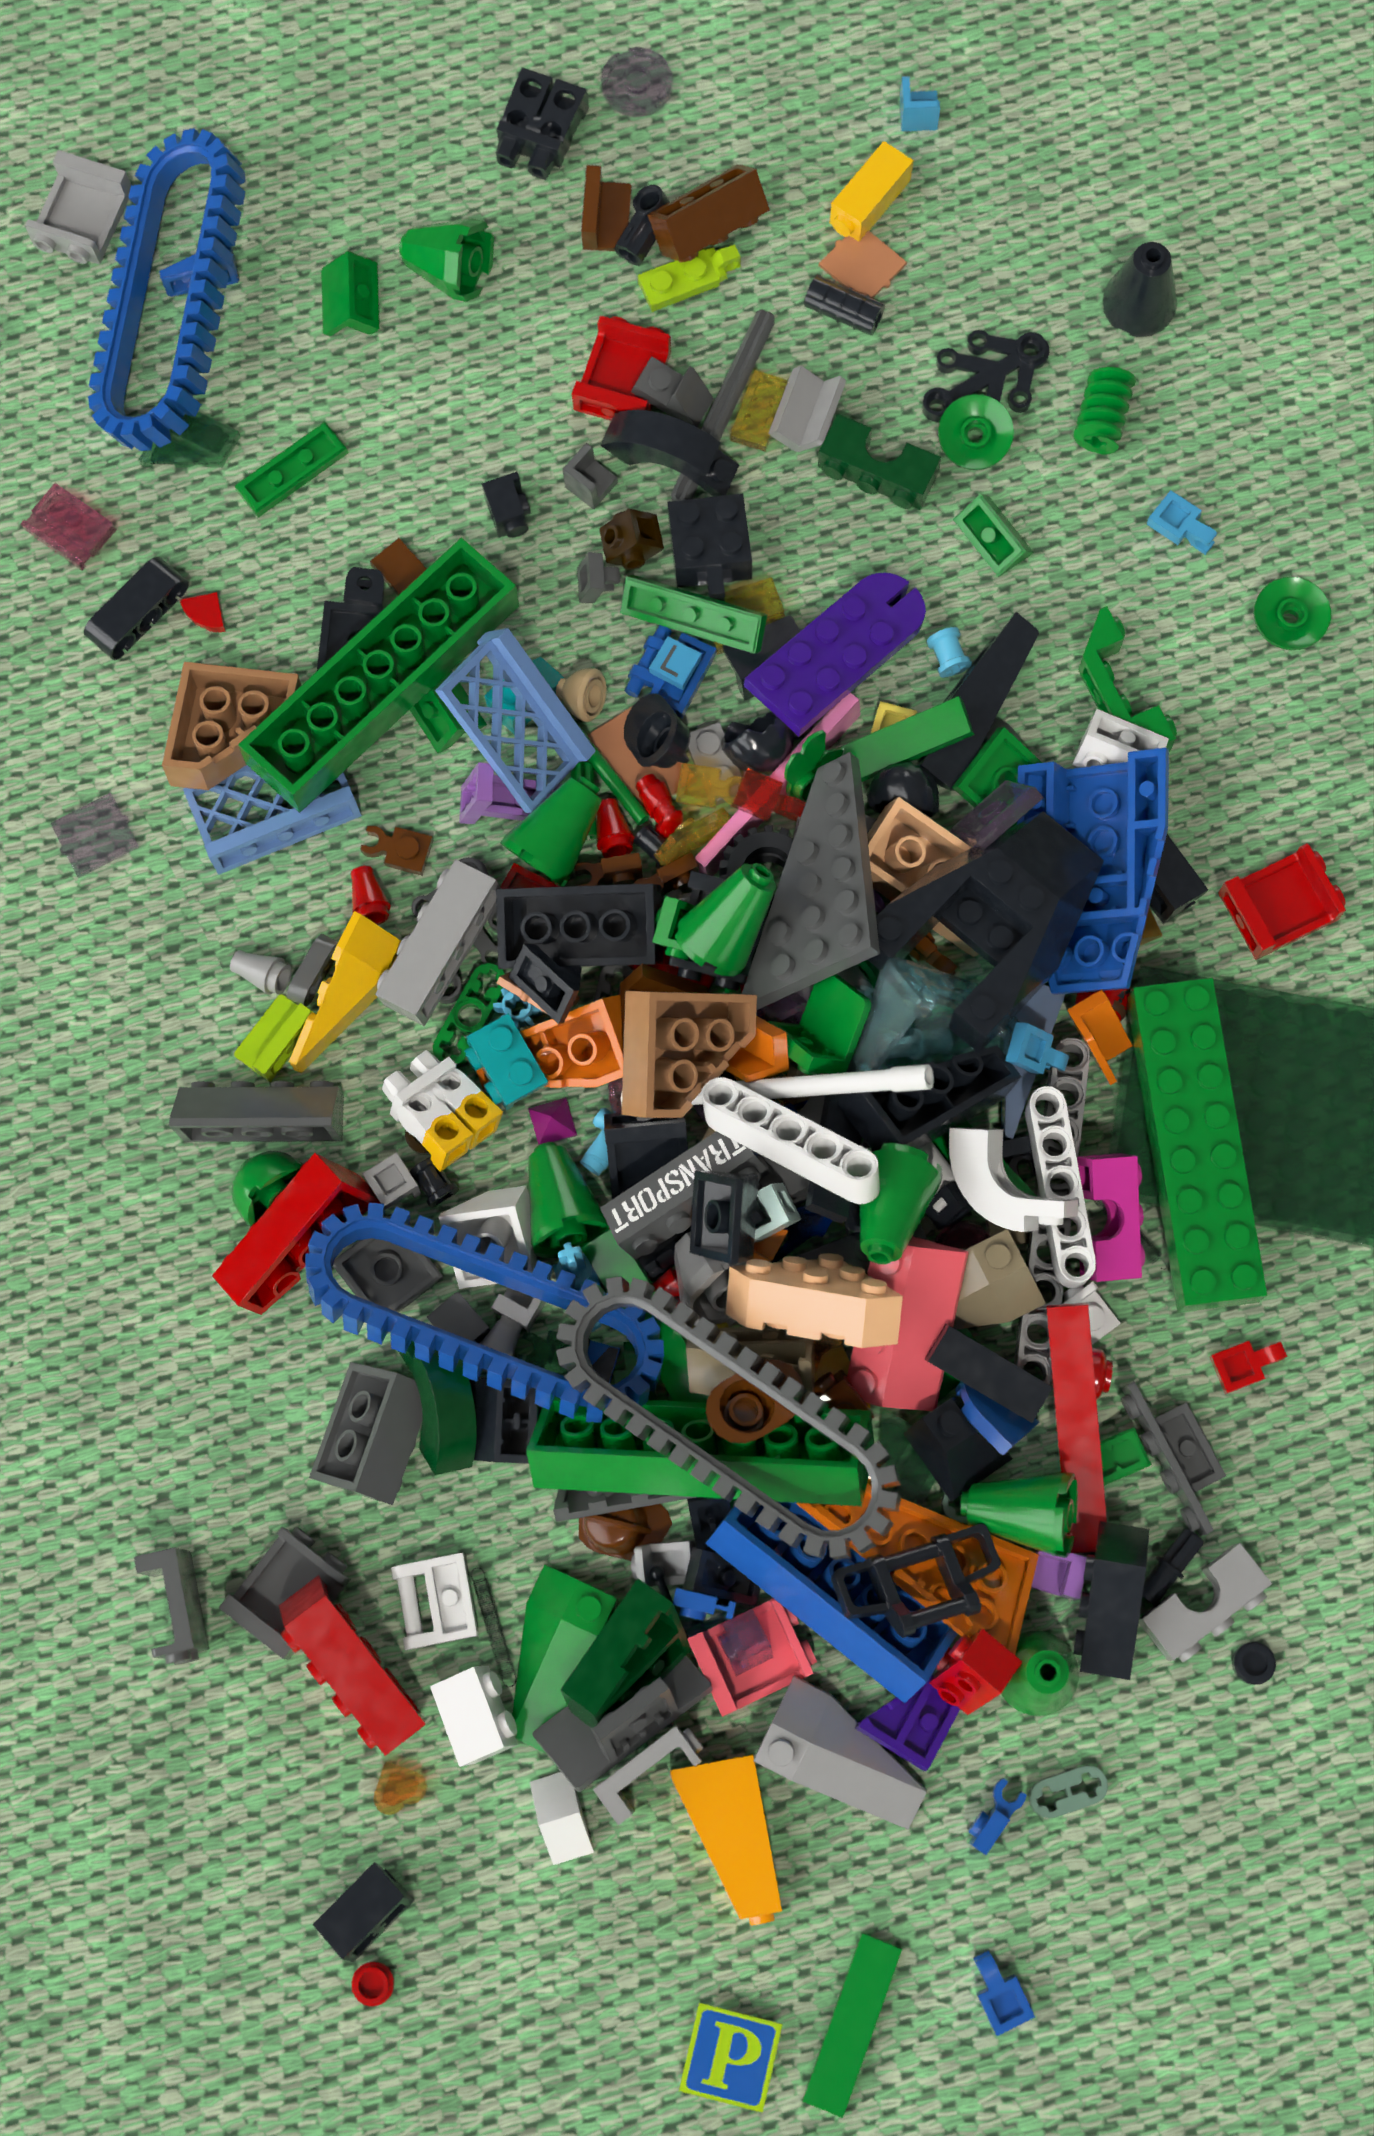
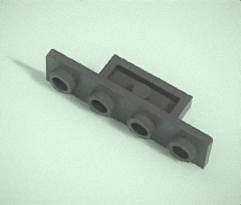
M1133 1381L1122 1388L1125 1395L1121 1397L1122 1405L1132 1420L1138 1419L1145 1432L1140 1437L1151 1457L1157 1455L1164 1470L1160 1472L1166 1488L1171 1494H1178L1184 1508L1180 1509V1513L1185 1524L1191 1532L1197 1530L1200 1537L1213 1532L1214 1529L1201 1507L1195 1492L1226 1477V1474L1188 1403L1186 1402L1154 1418L1136 1383Z

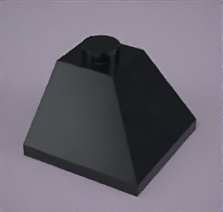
M961 1396L950 1398L903 1433L951 1502L962 1495L964 1491H968L972 1484L981 1482L1013 1459L1008 1452L1004 1455L1000 1454L968 1421L961 1409L965 1405Z

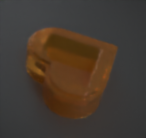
M385 1761L374 1793L375 1807L386 1815L399 1813L406 1804H415L424 1799L428 1790L427 1780L417 1771Z

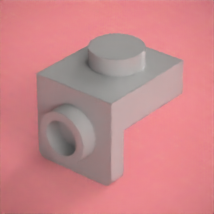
M695 1540L636 1546L631 1559L633 1577L635 1579L639 1578L650 1587L658 1586L657 1582L650 1578L649 1572L653 1566L659 1565L665 1570L664 1580L666 1585L684 1584L692 1548H695Z

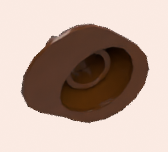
M765 1359L755 1372L759 1374L768 1361L785 1374V1377L777 1387L778 1389H781L788 1377H791L803 1386L797 1371L791 1365L780 1360ZM738 1374L718 1384L710 1393L706 1404V1416L710 1427L719 1437L733 1443H747L757 1440L795 1416L793 1412ZM804 1396L802 1397V1399H801L800 1402H799L801 1405H802V1403H803V1398H804Z
M661 1504L579 1518V1539L587 1548L599 1554L631 1561L636 1546L661 1543L671 1528L672 1521L668 1511Z

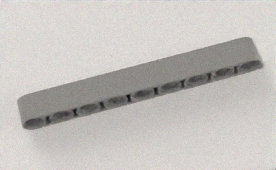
M1066 1038L1059 1042L1055 1050L1074 1053L1079 1059V1066L1066 1067L1065 1071L1050 1067L1047 1086L1069 1091L1075 1098V1104L1067 1106L1077 1157L1079 1156L1090 1051L1082 1040ZM1045 1100L1043 1116H1053L1055 1114V1107L1051 1102ZM1052 1139L1043 1141V1149L1047 1154L1051 1156L1063 1154L1062 1146L1056 1144ZM1036 1177L1034 1193H1035L1038 1197H1040L1039 1188H1038V1182H1037V1177ZM1050 1182V1188L1056 1195L1066 1196L1070 1194V1187L1067 1182L1063 1184ZM1064 1218L1063 1225H1057L1063 1235H1070L1071 1219ZM1038 1224V1230L1029 1231L1026 1265L1036 1285H1044L1050 1289L1052 1300L1019 1317L1014 1364L1022 1369L1028 1364L1036 1365L1042 1371V1381L1049 1384L1052 1380V1366L1046 1307L1047 1305L1062 1304L1064 1286L1057 1281L1053 1264H1046L1037 1256V1247L1041 1245L1049 1246L1046 1226ZM1034 1324L1042 1326L1047 1332V1341L1043 1344L1033 1343L1027 1335L1028 1326Z

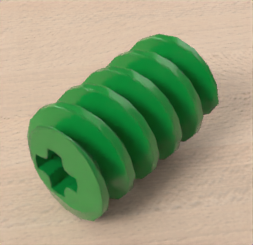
M1101 367L1089 374L1088 386L1084 392L1085 399L1082 400L1081 412L1078 415L1077 426L1073 434L1075 442L1080 447L1090 452L1104 455L1118 451L1119 445L1116 441L1122 437L1123 432L1120 428L1126 422L1124 414L1128 413L1130 406L1127 401L1132 398L1133 391L1131 387L1135 386L1136 383L1134 374L1116 367Z

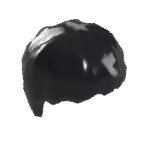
M768 712L765 716L757 717L751 724L731 722L724 734L722 750L740 770L751 775H762L775 771L791 753L794 733L774 713Z
M909 761L901 764H890L880 770L874 776L866 794L870 808L877 813H881L884 807L897 797H900L929 818L939 812V791L935 779L927 769Z

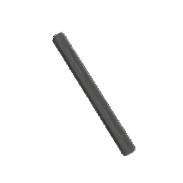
M763 309L756 312L701 430L710 434L718 441H720L775 324V316ZM680 473L671 492V500L693 499L698 485Z

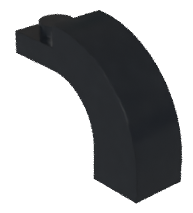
M626 410L615 413L600 446L627 465L649 462L674 469L688 477L713 497L727 495L739 467L738 463L718 449L721 442L710 434L680 419L647 410Z

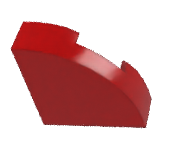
M217 592L180 600L186 616L193 623L210 632H226L220 598Z

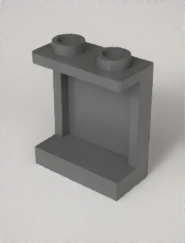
M297 1526L292 1532L281 1527L277 1533L279 1535L277 1540L235 1594H229L218 1607L278 1656L290 1660L295 1652L288 1646L281 1635L285 1628L279 1605L318 1575L328 1586L326 1588L330 1601L333 1603L351 1580L343 1573L348 1566L330 1552H327L322 1557L311 1547L316 1541Z
M174 1547L135 1556L134 1562L137 1574L150 1577L163 1575L175 1638L174 1643L171 1645L151 1649L153 1658L165 1659L166 1665L173 1663L174 1665H180L199 1660L198 1652L209 1650L191 1551Z

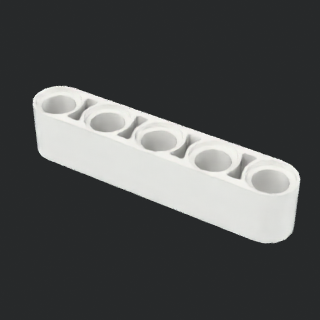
M725 1077L714 1078L704 1085L702 1089V1102L705 1120L713 1130L850 1202L866 1204L878 1196L880 1192L878 1160L871 1151Z
M1044 1086L1033 1092L1025 1108V1117L1040 1197L1078 1200V1216L1068 1217L1076 1223V1235L1065 1236L1059 1231L1057 1225H1045L1053 1270L1057 1281L1067 1288H1078L1083 1286L1093 1275L1096 1269L1095 1254L1066 1100L1058 1089L1052 1086ZM1040 1100L1051 1102L1055 1107V1114L1050 1117L1040 1115L1036 1110L1035 1103ZM1047 1139L1058 1141L1063 1148V1154L1059 1156L1047 1154L1043 1149V1141ZM1055 1178L1065 1180L1069 1184L1070 1194L1066 1196L1056 1195L1050 1188V1181ZM1068 1258L1079 1259L1085 1267L1084 1275L1080 1277L1070 1275L1065 1269V1260Z

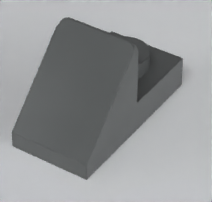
M652 356L631 391L669 416L685 421L695 427L699 426L714 399L693 367L689 366L683 376Z

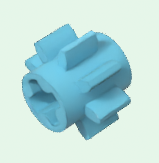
M504 988L501 989L503 995L502 1003H493L494 1011L504 1013V1015L509 1013L519 1032L521 1027L528 1026L530 1028L534 1026L532 1020L534 1015H543V1011L528 1002L522 1001L520 997L512 992H508ZM517 1002H522L525 1009H521L519 1015H513L511 1009L516 1007Z

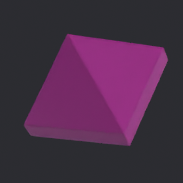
M566 1098L528 1108L538 1145L547 1142H558L577 1136Z

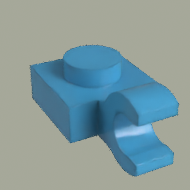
M1171 490L1149 516L1147 522L1149 527L1179 545L1184 537L1187 538L1190 544L1204 555L1215 544L1213 539L1217 535L1214 529L1198 521L1202 510Z
M1016 1022L1005 1061L1030 1073L1044 1074V1070H1050V1067L1065 1071L1069 1055L1051 1048L1053 1035L1029 1023Z

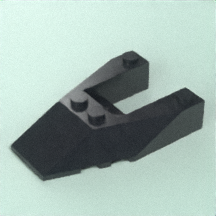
M1042 811L937 865L891 901L876 916L880 954L868 959V961L888 976L939 922L995 968L954 1010L948 1027L980 1054L1058 970L1104 860Z

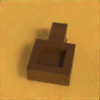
M639 852L603 858L601 863H579L574 867L576 875L588 874L591 876L589 883L577 886H599L602 882H605V884L626 885L634 884L636 879L643 878Z
M689 853L659 868L657 874L648 878H641L634 884L661 885V894L663 892L666 894L676 889H681L683 892L689 889L687 886L691 871L699 873V865L692 853Z

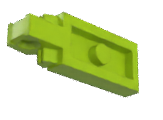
M736 245L721 248L717 251L714 247L707 250L703 249L698 251L699 255L690 261L678 262L675 260L637 275L638 284L651 312L720 286V282L727 279L726 272L741 267V256Z

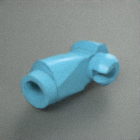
M601 1108L594 1117V1126L602 1131L580 1161L587 1170L597 1176L609 1166L604 1132V1114L611 1112L607 1108Z

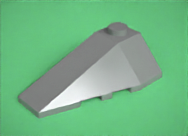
M794 1675L753 1761L793 1782L909 1830L927 1790L892 1754H888L879 1743L855 1729L858 1722L842 1707V1704L832 1694Z

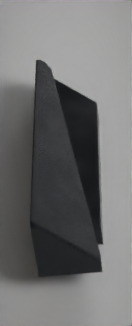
M1017 612L1013 614L998 636H994L987 643L971 667L968 668L943 701L944 703L958 696L963 699L975 735L925 755L915 764L927 769L935 779L936 784L942 788L955 791L952 787L975 758L1039 635V630Z

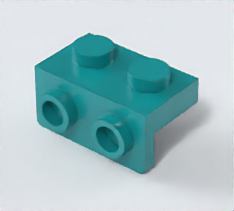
M509 1013L467 1036L469 1048L464 1050L465 1055L475 1071L482 1068L489 1080L488 1083L484 1084V1087L490 1099L496 1105L502 1103L507 1111L513 1107L514 1103L548 1085V1080Z

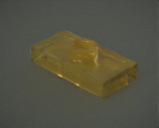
M754 370L732 428L730 441L766 452L771 439V435L768 433L788 380Z
M722 807L697 821L693 817L687 819L666 839L654 856L661 865L671 863L708 843L730 820L731 816Z

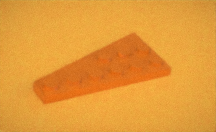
M867 1484L862 1506L796 1504L828 1530L839 1531L853 1525L865 1514L871 1500L872 1486ZM901 1498L899 1513L882 1510L881 1512L884 1517L894 1523L887 1535L884 1537L872 1528L868 1531L876 1546L862 1554L858 1552L852 1541L849 1544L864 1559L876 1554H881L884 1557L928 1543L933 1536L943 1533L948 1535L971 1526ZM990 1535L1001 1565L993 1574L970 1584L979 1597L981 1612L971 1616H966L963 1613L942 1621L961 1637L965 1634L970 1638L983 1628L1015 1655L1039 1554ZM968 1538L952 1544L964 1577L987 1566V1561L976 1538ZM935 1558L890 1572L893 1582L925 1608L951 1599Z

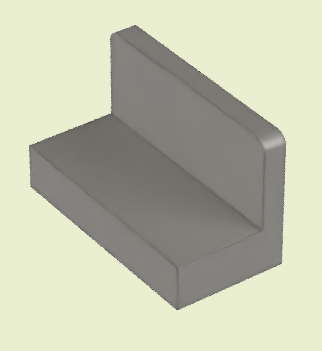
M803 366L794 368L768 434L795 452H801L822 445L846 380L841 376H837L823 381Z

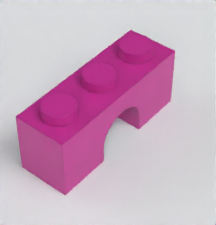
M1121 1153L1077 1156L1084 1198L1101 1200L1107 1209V1222L1104 1228L1098 1234L1091 1236L1096 1269L1089 1280L1103 1282L1142 1278L1145 1251L1141 1244L1140 1226L1143 1224L1144 1214L1139 1203V1186L1142 1182V1171L1138 1164L1137 1156ZM1079 1260L1080 1276H1083L1085 1273V1267L1083 1263Z

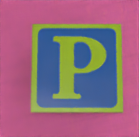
M699 2002L679 2091L763 2113L783 2024Z

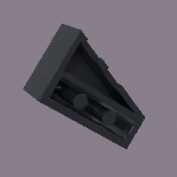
M1099 1521L1095 1555L1087 1554L1083 1580L1091 1581L1090 1593H1081L1078 1617L1086 1618L1085 1630H1076L1073 1654L1081 1655L1080 1672L1125 1680L1131 1679L1147 1567L1150 1529Z

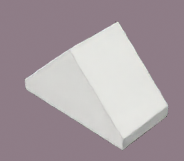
M562 1772L531 1781L530 1786L538 1825L553 1865L594 1853L577 1791Z

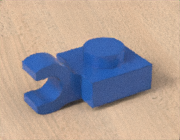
M1004 1778L997 1781L993 1787L994 1808L991 1809L989 1814L981 1811L968 1830L973 1835L969 1844L984 1855L988 1854L1010 1821L1012 1814L1026 1800V1794L1020 1791L1014 1801H1005L1002 1797V1791L1008 1781Z
M988 1950L973 1957L987 1988L977 1992L976 1995L996 2036L1035 2018L1014 1974L1003 1979Z

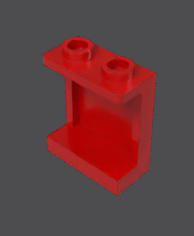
M600 316L597 322L598 334L581 382L576 381L572 391L573 409L610 421L615 413L621 411H651L653 405L631 391L651 356L667 366L671 355V336L657 327L648 326L644 328L630 324L621 317L614 316L608 318Z
M1308 843L1300 846L1294 854L1242 879L1236 876L1224 882L1218 892L1255 960L1338 921L1346 911L1344 907L1346 901L1341 889L1337 885L1331 884L1325 873L1326 865L1322 856L1317 851L1313 852Z

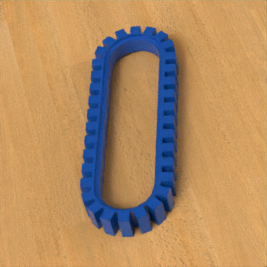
M195 128L183 130L181 139L175 133L163 139L166 149L163 152L155 145L146 155L153 162L151 166L140 164L136 171L135 177L142 184L132 185L129 191L128 198L135 205L126 206L124 219L131 226L122 227L120 240L127 247H118L115 260L122 267L113 268L111 281L118 288L109 289L106 301L114 309L104 310L102 323L110 330L100 331L98 345L106 351L95 353L93 365L101 373H91L89 387L96 393L88 396L89 408L95 412L92 417L97 425L129 449L135 447L139 451L152 450L153 442L159 447L172 442L169 430L172 429L178 435H181L189 427L183 416L187 414L196 417L201 407V404L193 398V395L206 393L208 381L200 374L210 373L212 359L204 352H213L215 348L216 338L208 331H215L219 328L221 317L213 310L223 308L225 296L217 289L227 288L229 275L222 268L231 267L233 254L226 247L235 246L237 233L230 226L239 225L241 212L235 205H243L245 191L239 185L246 183L245 171L240 167L242 163L237 156L213 133L203 129L201 133ZM208 164L211 166V181L170 383L164 397L156 407L146 414L128 417L124 412V396L165 198L170 186L181 173L192 166Z
M369 1203L367 1216L364 1217L361 1215L358 1204L343 1208L344 1223L332 1214L322 1222V1234L314 1231L308 1243L309 1254H306V1279L309 1294L314 1305L321 1304L322 1315L332 1323L343 1315L344 1330L358 1335L365 1322L367 1324L368 1340L382 1345L387 1332H390L391 1348L406 1354L411 1341H414L415 1358L430 1363L435 1350L439 1351V1367L454 1372L460 1359L463 1360V1376L478 1381L482 1370L486 1369L487 1386L501 1391L506 1379L509 1378L512 1379L511 1395L526 1400L530 1388L533 1387L536 1389V1405L550 1409L556 1396L560 1398L559 1414L574 1419L579 1406L587 1407L586 1422H602L603 1411L582 1398L588 1388L580 1393L573 1389L565 1376L357 1297L340 1287L333 1277L332 1268L335 1258L343 1248L355 1241L373 1238L388 1241L565 1310L573 1299L586 1308L589 1303L582 1291L596 1282L585 1279L581 1290H575L576 1275L565 1270H561L556 1282L551 1281L552 1265L538 1260L533 1272H528V1256L515 1251L509 1263H504V1247L490 1242L485 1255L481 1254V1238L467 1233L461 1246L457 1245V1229L444 1224L436 1237L434 1236V1220L419 1216L413 1228L410 1224V1211L397 1206L390 1219L385 1218L384 1204ZM620 1307L606 1313L598 1322L616 1329L628 1338L634 1346L637 1363L628 1377L612 1386L640 1406H643L648 1402L649 1392H655L660 1380L664 1358L663 1340H659L660 1328L654 1317L645 1320V1311L636 1307H627L625 1310ZM610 1399V1401L608 1402V1404L606 1405L605 1408L608 1407V1405L610 1404V1402L612 1401V1399Z

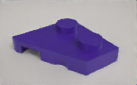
M931 1675L927 1683L905 1704L895 1697L858 1722L855 1727L856 1730L923 1771L929 1770L960 1711V1708L945 1702L939 1696L938 1690L929 1683L934 1675Z

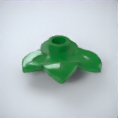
M823 730L809 736L802 745L801 752L792 754L786 764L784 774L787 781L786 794L793 801L806 803L817 769L841 757L843 753L841 748L825 750L826 732Z

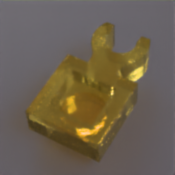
M682 763L676 802L716 809L717 799L721 798L732 807H741L744 801L739 798H732L730 791L736 785L747 786L748 782L740 776H731L723 781L721 780L722 770L720 768Z

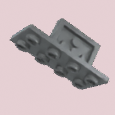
M685 1656L663 1680L659 1677L649 1686L638 1690L632 1699L616 1711L605 1715L595 1727L590 1728L572 1714L567 1706L537 1728L532 1735L575 1790L581 1792L711 1693L713 1688L707 1678Z

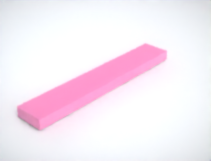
M849 693L836 704L696 855L695 860L699 865V873L714 876L719 870L720 861L724 860L725 849L728 845L734 846V838L739 834L744 838L747 837L748 829L753 827L757 829L787 796V781L784 776L786 764L792 754L801 752L802 745L809 736L820 730L825 731V750H828L860 717V702L856 696Z

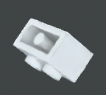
M1096 709L1081 740L1072 765L1082 768L1128 762V752L1165 748L1169 738Z
M489 1665L472 1667L430 1686L459 1767L476 1764L518 1745L515 1738L517 1734L515 1720L509 1711H505L500 1697L502 1694L500 1680L494 1671H490Z

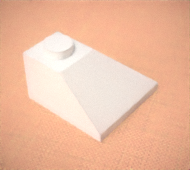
M527 1186L487 1191L440 1213L441 1227L444 1224L457 1229V1245L461 1246L468 1233L481 1238V1254L485 1255L490 1242L505 1248L504 1263H509L515 1251L528 1256V1272H533L537 1263V1256L531 1245L530 1207ZM453 1267L459 1289L497 1284Z

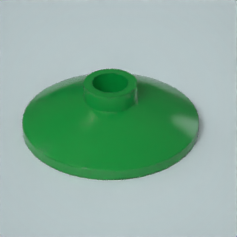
M980 394L967 395L950 404L943 413L938 427V439L945 456L955 465L968 470H983L999 463L1008 453L1014 437L1013 421L1007 409L996 399ZM972 430H977L982 434V439L973 442L969 439L968 433Z
M1283 577L1272 581L1259 593L1254 605V622L1260 634L1272 645L1285 650H1302L1316 644L1325 635L1331 621V607L1324 592L1314 583L1299 577ZM1287 613L1294 615L1296 622L1289 623L1285 621L1283 615Z

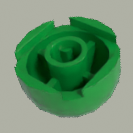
M266 1151L247 1159L241 1165L232 1184V1199L237 1211L250 1227L260 1219L273 1203L275 1197L286 1188L299 1172L303 1164L293 1156L281 1151Z

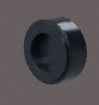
M1248 1642L1239 1646L1234 1652L1232 1668L1235 1675L1242 1682L1250 1685H1259L1267 1682L1273 1676L1276 1669V1660L1273 1652L1266 1645L1259 1642Z

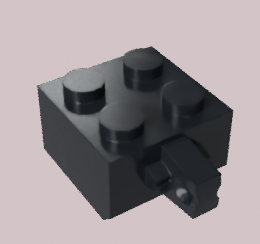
M743 493L667 502L677 588L707 585L710 598L725 602L724 583L752 580V555Z

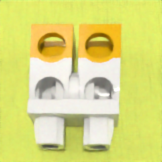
M425 1050L411 1062L410 1070L418 1077L411 1083L400 1071H395L384 1080L382 1090L392 1102L390 1115L397 1122L400 1121L409 1134L417 1138L432 1155L431 1161L433 1165L441 1172L466 1154L468 1148L470 1150L497 1131L503 1111L462 1071L456 1069V1064L449 1056L440 1062L434 1055Z

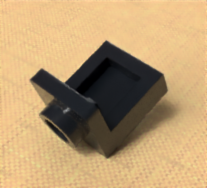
M695 1497L687 1499L696 1548L716 1553L705 1543L731 1510L730 1502L722 1498Z

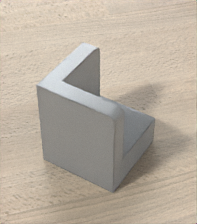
M397 1152L362 1173L379 1202L384 1204V1210L410 1194L414 1198L421 1195L417 1183Z
M507 1288L504 1295L499 1293L491 1308L494 1313L512 1319L523 1326V1329L530 1332L546 1302Z

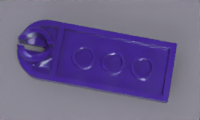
M875 573L863 578L750 673L744 680V687L782 720L797 736L802 735L919 633L926 613V606L921 593L914 588L906 595L910 582L896 574Z

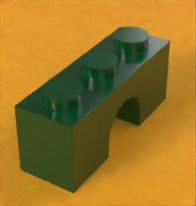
M837 413L819 450L818 468H821L823 473L832 479L841 480L844 478L856 483L857 487L865 493L874 495L878 492L890 497L891 501L901 508L911 509L913 507L921 511L939 473L941 457L906 443L902 453L895 460L890 462L877 461L867 452L871 442L872 428Z

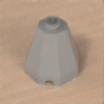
M691 1232L686 1233L675 1244L674 1252L680 1302L699 1315L694 1324L695 1326L701 1317H704L716 1327H718L716 1324L727 1322L729 1327L739 1325L740 1323L726 1315L730 1266L746 1265V1261L739 1264H729L691 1254Z

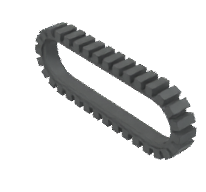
M623 1277L606 1279L607 1295L596 1283L582 1291L589 1303L586 1308L574 1299L572 1300L565 1313L577 1322L575 1326L559 1323L556 1337L562 1343L571 1346L556 1351L559 1365L566 1370H571L565 1375V1378L573 1389L582 1393L588 1388L582 1397L587 1402L603 1411L610 1399H612L603 1413L622 1426L625 1425L631 1414H634L625 1429L645 1441L654 1428V1433L647 1441L649 1446L666 1456L673 1445L676 1444L677 1446L668 1457L669 1460L686 1471L689 1470L696 1459L699 1460L690 1472V1475L709 1487L717 1474H719L720 1478L711 1490L731 1502L740 1489L743 1492L734 1503L735 1507L748 1516L753 1517L760 1505L764 1506L756 1522L774 1533L784 1520L786 1525L778 1537L790 1546L797 1548L806 1535L807 1540L803 1552L824 1559L829 1543L830 1557L832 1559L851 1558L850 1541L853 1542L858 1552L863 1554L876 1546L868 1533L871 1528L884 1537L887 1535L894 1523L884 1517L881 1512L882 1510L899 1513L901 1496L898 1493L885 1490L889 1487L901 1485L898 1469L894 1465L880 1468L892 1457L879 1441L866 1451L864 1450L873 1437L868 1430L855 1423L847 1436L843 1434L851 1421L846 1415L833 1407L825 1420L821 1419V1416L829 1406L823 1399L811 1392L801 1405L799 1402L807 1389L800 1383L788 1377L781 1389H778V1385L785 1377L781 1370L767 1361L759 1374H756L755 1372L764 1361L759 1355L745 1346L738 1358L735 1359L734 1357L742 1347L736 1339L723 1331L717 1342L713 1344L721 1332L718 1327L704 1317H701L694 1329H691L699 1315L682 1302L678 1304L671 1315L670 1313L679 1301L660 1287L653 1295L654 1287L647 1281L632 1278L629 1288V1283ZM620 1307H636L648 1312L842 1446L866 1466L872 1481L871 1500L865 1514L853 1525L839 1531L820 1530L807 1524L606 1382L593 1369L588 1356V1339L594 1325L606 1313Z

